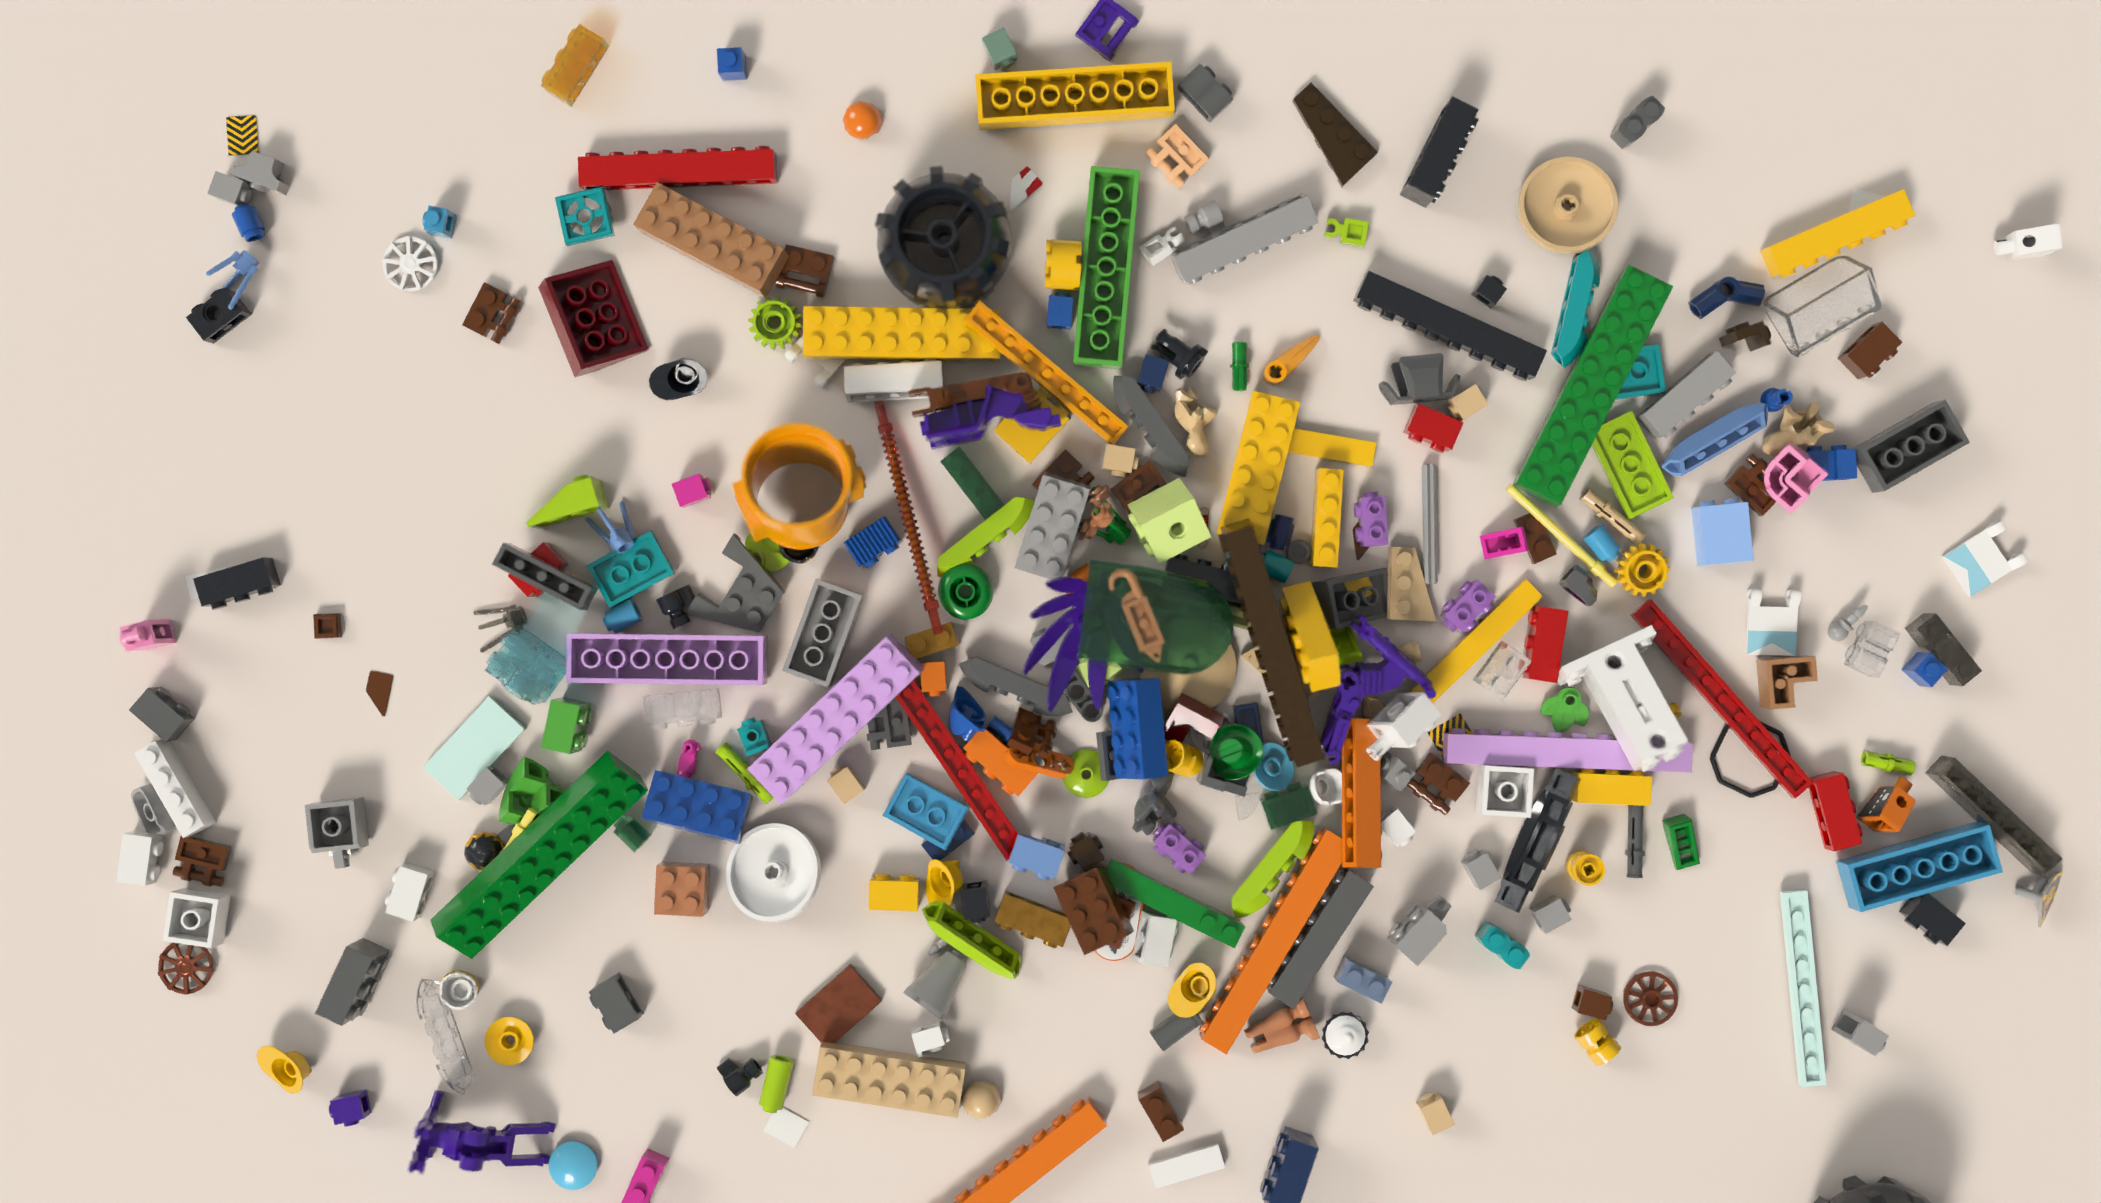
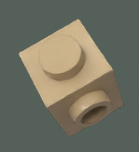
M1106 444L1102 470L1112 471V476L1125 478L1126 474H1131L1132 469L1137 470L1139 455H1135L1136 449Z

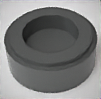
M1304 540L1290 542L1286 548L1287 558L1295 561V564L1306 562L1311 556L1310 545Z

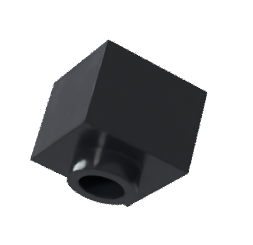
M1486 275L1481 279L1471 295L1489 308H1492L1497 304L1507 288L1502 286L1504 283L1496 276L1492 275L1490 277Z

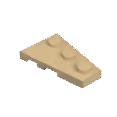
M1389 547L1387 620L1436 622L1415 548Z

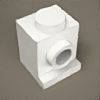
M941 1021L915 1028L911 1034L918 1058L923 1057L926 1050H928V1053L941 1050L942 1046L950 1041L947 1027L943 1028Z

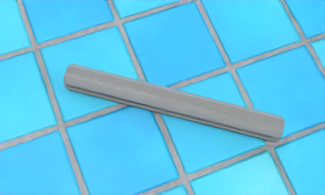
M1424 464L1422 465L1423 577L1425 584H1436L1438 582L1436 465Z

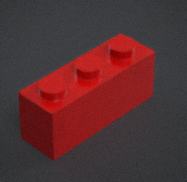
M1534 606L1533 610H1530L1528 615V624L1531 625L1530 633L1526 635L1524 641V648L1527 649L1526 658L1522 659L1520 672L1523 673L1522 678L1557 683L1568 610Z
M1836 771L1809 777L1814 782L1808 788L1824 848L1835 852L1861 845L1863 832L1854 814L1856 813V806L1854 801L1850 799L1848 791L1850 783L1844 773Z

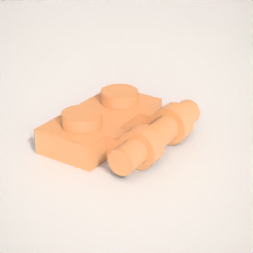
M1176 124L1158 140L1157 143L1163 150L1157 153L1151 147L1145 153L1152 160L1150 163L1155 168L1158 167L1166 175L1165 179L1170 184L1173 183L1178 189L1186 183L1179 176L1183 171L1191 178L1209 161V158ZM1169 155L1178 164L1174 169L1165 161V158Z

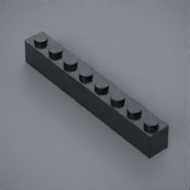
M1371 271L1364 275L1353 300L1358 303L1357 306L1362 310L1371 312L1372 309L1379 312V316L1387 321L1393 322V320H1397L1407 330L1415 332L1417 329L1425 333L1424 337L1432 341H1438L1439 339L1446 342L1448 348L1455 351L1464 350L1469 353L1468 356L1477 361L1484 359L1490 362V366L1494 369L1513 372V377L1522 381L1531 380L1536 377L1547 350Z

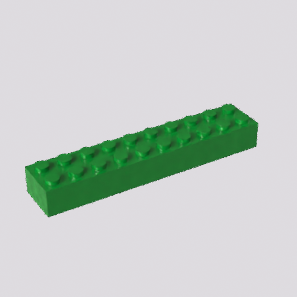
M1628 265L1621 272L1513 482L1519 490L1555 508L1562 504L1674 286L1631 265Z
M607 750L430 920L436 938L473 959L648 791L641 775Z

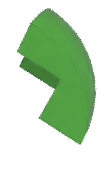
M524 757L508 780L500 804L498 821L516 824L522 820L529 808L537 811V815L533 819L534 821L563 793L561 786L553 784L548 778L549 771L536 761Z

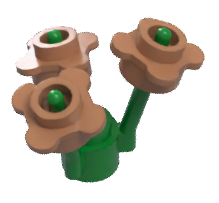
M1099 484L1096 487H1092V490L1089 492L1088 502H1092L1096 507L1093 509L1091 517L1087 518V520L1083 519L1079 524L1078 532L1081 533L1079 540H1083L1084 537L1092 540L1097 535L1110 544L1115 541L1118 545H1121L1130 536L1131 529L1126 526V522L1120 518L1112 508V505L1106 500L1111 495L1107 490V485L1101 487ZM1098 526L1101 528L1106 527L1105 531L1107 534L1097 530Z

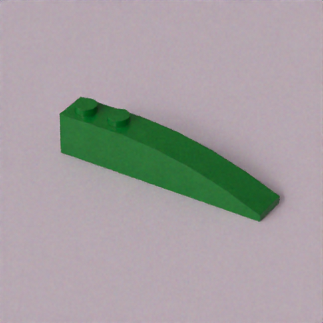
M1112 858L1106 868L1115 889L1230 947H1236L1246 927L1240 920Z

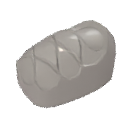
M152 784L144 785L132 791V803L146 833L163 835L175 829V823Z

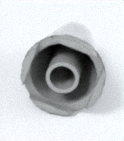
M954 949L951 953L946 951L912 982L903 993L941 1020H944L967 964L963 962L965 957Z

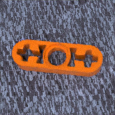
M1009 747L1005 752V760L1010 766L1058 779L1066 778L1074 769L1073 760L1068 755L1054 751L1049 753L1046 759H1043L1044 766H1040L1035 762L1034 756H1039V752L1034 749L1028 757V754L1013 747Z

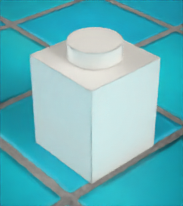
M1392 807L1381 816L1382 831L1396 847L1399 845L1405 846L1413 839L1412 835L1416 831L1397 808Z

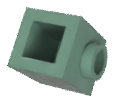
M1004 27L982 37L983 46L995 71L1000 68L1001 70H1006L1015 64L1017 53Z

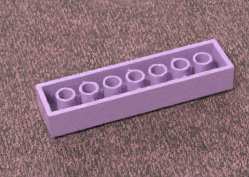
M568 633L566 683L767 684L768 635Z
M891 633L765 751L748 770L782 804L921 674L925 668Z

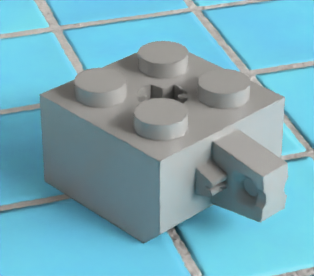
M364 797L314 802L305 805L308 842L311 852H328L329 857L333 856L335 869L349 867V854H353V849L369 845Z
M1440 895L1426 906L1420 902L1417 906L1415 904L1412 905L1405 913L1407 917L1401 923L1397 922L1390 929L1388 939L1418 966L1447 934L1446 925L1442 920L1452 906Z

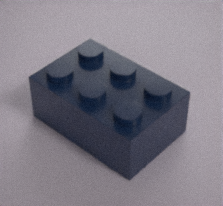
M1285 1126L1283 1133L1279 1132L1275 1145L1278 1147L1275 1156L1271 1155L1269 1159L1268 1169L1270 1171L1267 1179L1263 1178L1260 1186L1264 1203H1301L1319 1150L1313 1135Z

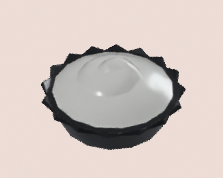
M1341 1012L1333 1015L1331 1019L1326 1021V1025L1322 1029V1040L1324 1041L1325 1048L1329 1050L1331 1055H1336L1339 1059H1350L1352 1056H1358L1361 1051L1365 1050V1045L1369 1042L1367 1037L1369 1031L1366 1028V1023L1361 1020L1360 1016H1356L1352 1012Z

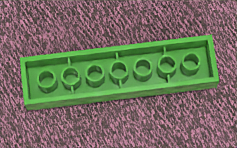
M1091 166L1073 357L1074 366L1118 370L1122 368L1140 170Z

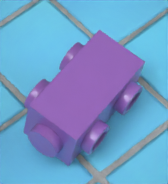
M1365 492L1364 497L1357 498V503H1354V516L1359 521V527L1355 528L1356 542H1360V547L1388 545L1385 496H1378V492Z
M1468 580L1459 589L1461 594L1455 600L1451 598L1442 607L1444 612L1440 616L1444 619L1443 624L1451 632L1455 630L1457 632L1470 631L1476 625L1477 621L1475 619L1481 612L1483 614L1487 613L1494 605L1492 601L1496 596L1479 580H1473L1472 582Z
M1169 822L1165 825L1161 823L1152 833L1155 836L1152 839L1153 843L1156 844L1154 849L1163 857L1169 855L1174 860L1172 865L1181 873H1184L1186 870L1191 874L1206 857V854L1203 852L1205 847L1195 838L1190 841L1184 835L1187 831L1175 822L1173 825Z

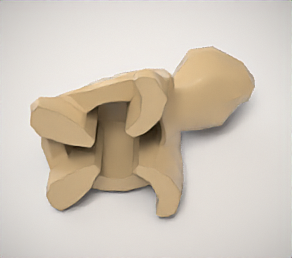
M1190 386L1186 392L1179 388L1175 391L1176 403L1174 413L1177 421L1189 432L1186 447L1194 455L1204 456L1208 451L1203 427L1213 420L1218 411L1216 408L1210 409L1205 405L1202 406L1197 401L1198 393L1194 387Z
M1812 401L1806 409L1795 411L1792 410L1790 405H1787L1784 408L1780 431L1770 433L1764 438L1762 443L1763 452L1768 456L1775 457L1789 442L1799 447L1815 445L1816 440L1825 433L1833 432L1835 426L1830 421H1823L1818 413L1820 409L1819 404L1815 401Z

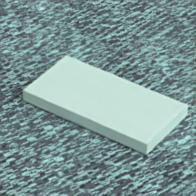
M488 696L423 768L457 800H461L468 792L466 788L486 767L492 766L526 728L492 696Z

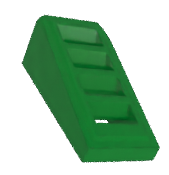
M1685 814L1662 820L1675 869L1680 870L1700 864L1692 819ZM1685 834L1686 836L1676 839L1677 836ZM1688 844L1687 847L1678 849V846ZM1688 853L1691 854V856L1680 859L1681 855Z

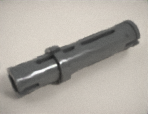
M1628 805V850H1625V855H1627L1626 877L1643 878L1642 860L1643 856H1645V851H1643L1644 806Z

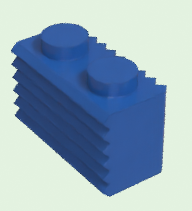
M883 516L846 540L844 544L859 567L865 565L866 568H869L879 562L877 557L884 552L889 555L899 549L898 543L902 540L887 517Z

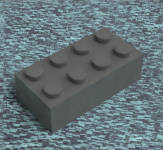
M1942 400L1929 404L1853 449H1856L1858 469L1872 493L1890 489L1967 445L1970 441L1947 401Z

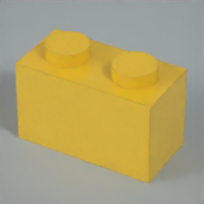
M886 873L875 874V877H871L869 880L868 910L918 911L920 878H914L913 874H900V878H890V874Z

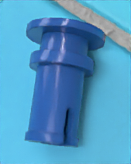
M1770 388L1762 393L1760 403L1768 404V412H1777L1784 405L1789 404L1793 396L1791 391H1786L1787 389Z
M995 715L988 724L987 729L1004 739L1003 742L1007 744L1012 727Z

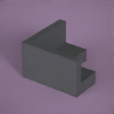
M1205 753L1202 769L1196 779L1197 782L1222 792L1227 791L1245 797L1247 791L1246 783L1249 776L1239 780L1222 778L1212 766L1213 757Z

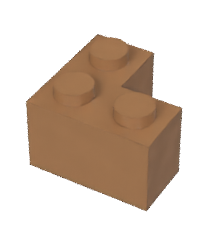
M1804 655L1756 660L1760 708L1770 710L1794 708L1793 683L1818 681L1816 656Z

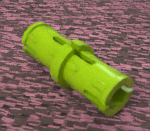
M1866 750L1861 755L1862 766L1875 767L1887 773L1892 771L1910 776L1915 771L1914 760L1901 759L1889 753L1884 755Z

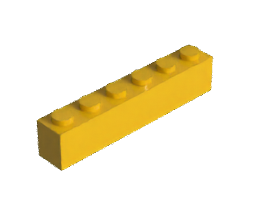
M1902 189L1774 244L1760 252L1771 277L1780 274L1781 278H1785L1796 273L1795 268L1803 265L1804 269L1819 263L1817 258L1825 255L1826 259L1840 254V248L1848 246L1850 250L1864 244L1863 238L1870 236L1871 240L1885 235L1884 229L1892 226L1893 230L1906 226L1908 225L1907 219L1914 217L1915 213L1905 190Z

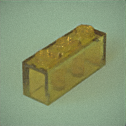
M581 24L576 29L571 30L566 46L556 54L555 63L551 70L545 72L541 87L547 93L570 107L573 106L609 48V44L605 39Z

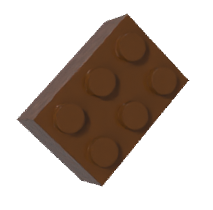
M1104 864L1053 887L1084 955L1134 932Z

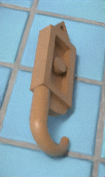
M1118 569L1109 578L1110 590L1115 589L1114 582L1118 577H1125L1128 580L1132 591L1123 597L1121 601L1122 609L1139 651L1144 652L1158 663L1160 662L1162 644L1165 642L1147 597L1143 593L1137 576L1129 569Z

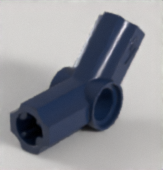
M1725 277L1689 301V309L1695 316L1702 319L1726 301L1759 307L1764 299L1765 289L1762 284ZM1722 284H1725L1728 287V295H1725L1722 292Z

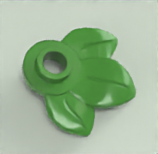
M1564 687L1556 696L1548 697L1540 709L1541 714L1552 716V725L1556 732L1567 731L1573 723L1585 726L1589 718L1588 708L1581 702V694L1574 687ZM1572 696L1573 701L1570 703L1565 702L1567 697Z

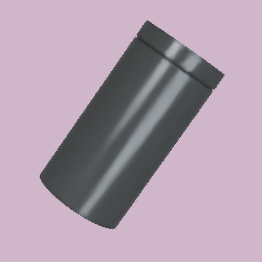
M1198 1013L1188 1018L1172 1014L1153 1028L1150 1034L1158 1046L1165 1051L1201 1025L1203 1021Z

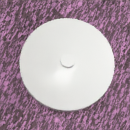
M780 823L760 825L744 834L740 844L736 843L732 849L726 868L728 891L736 906L746 915L766 922L785 921L801 913L814 898L821 879L820 858L813 842L800 830Z

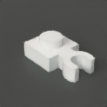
M1172 227L1166 232L1165 236L1161 237L1158 234L1141 245L1139 249L1141 254L1154 266L1173 253L1172 247L1182 245L1185 240L1182 233L1178 234L1176 227Z

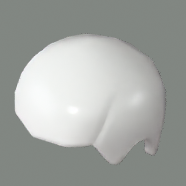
M1321 769L1312 775L1309 790L1313 799L1321 805H1333L1342 802V772L1339 769Z

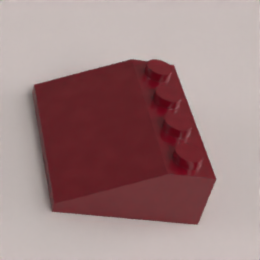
M613 260L544 278L538 287L574 377L601 370L649 350Z

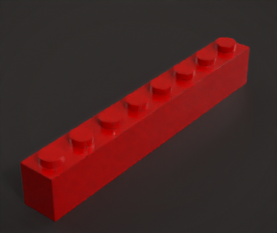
M756 146L755 150H746L744 147H732L731 151H721L720 148H707V152H697L696 149H683L682 153H673L672 150H659L658 154H648V151H634V155H624L623 152H610L609 156H600L599 153H585L584 157H578L579 187L584 191L603 187L605 190L653 189L657 182L667 188L778 184L777 156L775 151L770 149L769 146Z

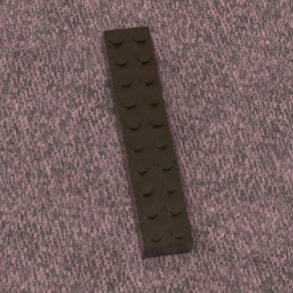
M1247 518L1222 526V534L1218 535L1223 552H1228L1230 556L1225 558L1231 576L1236 575L1237 578L1236 581L1232 582L1238 600L1243 599L1244 601L1243 604H1240L1245 622L1251 623V627H1247L1253 647L1258 645L1259 648L1254 650L1260 669H1265L1266 671L1261 674L1267 692L1273 693V695L1269 696L1275 716L1280 715V718H1276V722L1282 739L1287 738V740L1283 741L1289 762L1294 760L1296 767H1301L1323 760L1325 756L1250 519Z

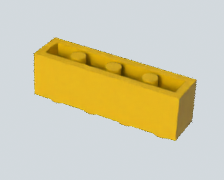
M1318 468L1315 470L1309 567L1338 568L1343 469Z

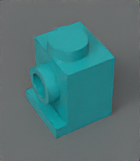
M755 717L741 722L742 727L737 730L744 746L746 757L772 746L763 719L756 722ZM751 731L755 732L757 735V738L754 741L749 739V733Z

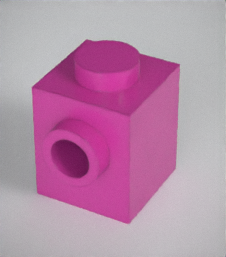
M696 474L672 483L680 507L686 508L712 498L710 492L713 491L708 477L704 478L702 474Z

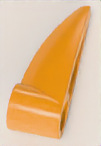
M1315 334L1301 341L1270 362L1262 373L1264 381L1269 385L1281 383L1309 355L1319 342V336ZM1273 367V370L1277 368L1280 371L1278 379H1276V376L1272 378L1269 375L1271 373L1270 368Z

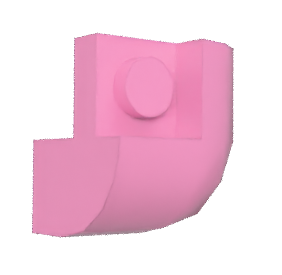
M1789 442L1773 458L1766 468L1764 476L1767 492L1790 513L1798 508L1809 497L1810 492L1828 475V472L1809 457L1810 455L1792 442Z

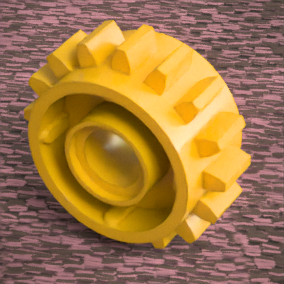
M1639 543L1638 548L1630 545V550L1627 552L1622 551V558L1616 560L1619 564L1618 568L1614 569V572L1619 574V577L1616 579L1617 582L1624 583L1621 588L1625 591L1630 590V594L1634 596L1638 592L1642 597H1646L1647 592L1653 595L1656 594L1655 590L1658 588L1663 589L1664 581L1669 580L1667 572L1671 571V568L1666 565L1669 559L1662 557L1664 551L1660 549L1655 550L1656 546L1649 544L1646 547V544ZM1646 564V572L1643 575H1639V568Z

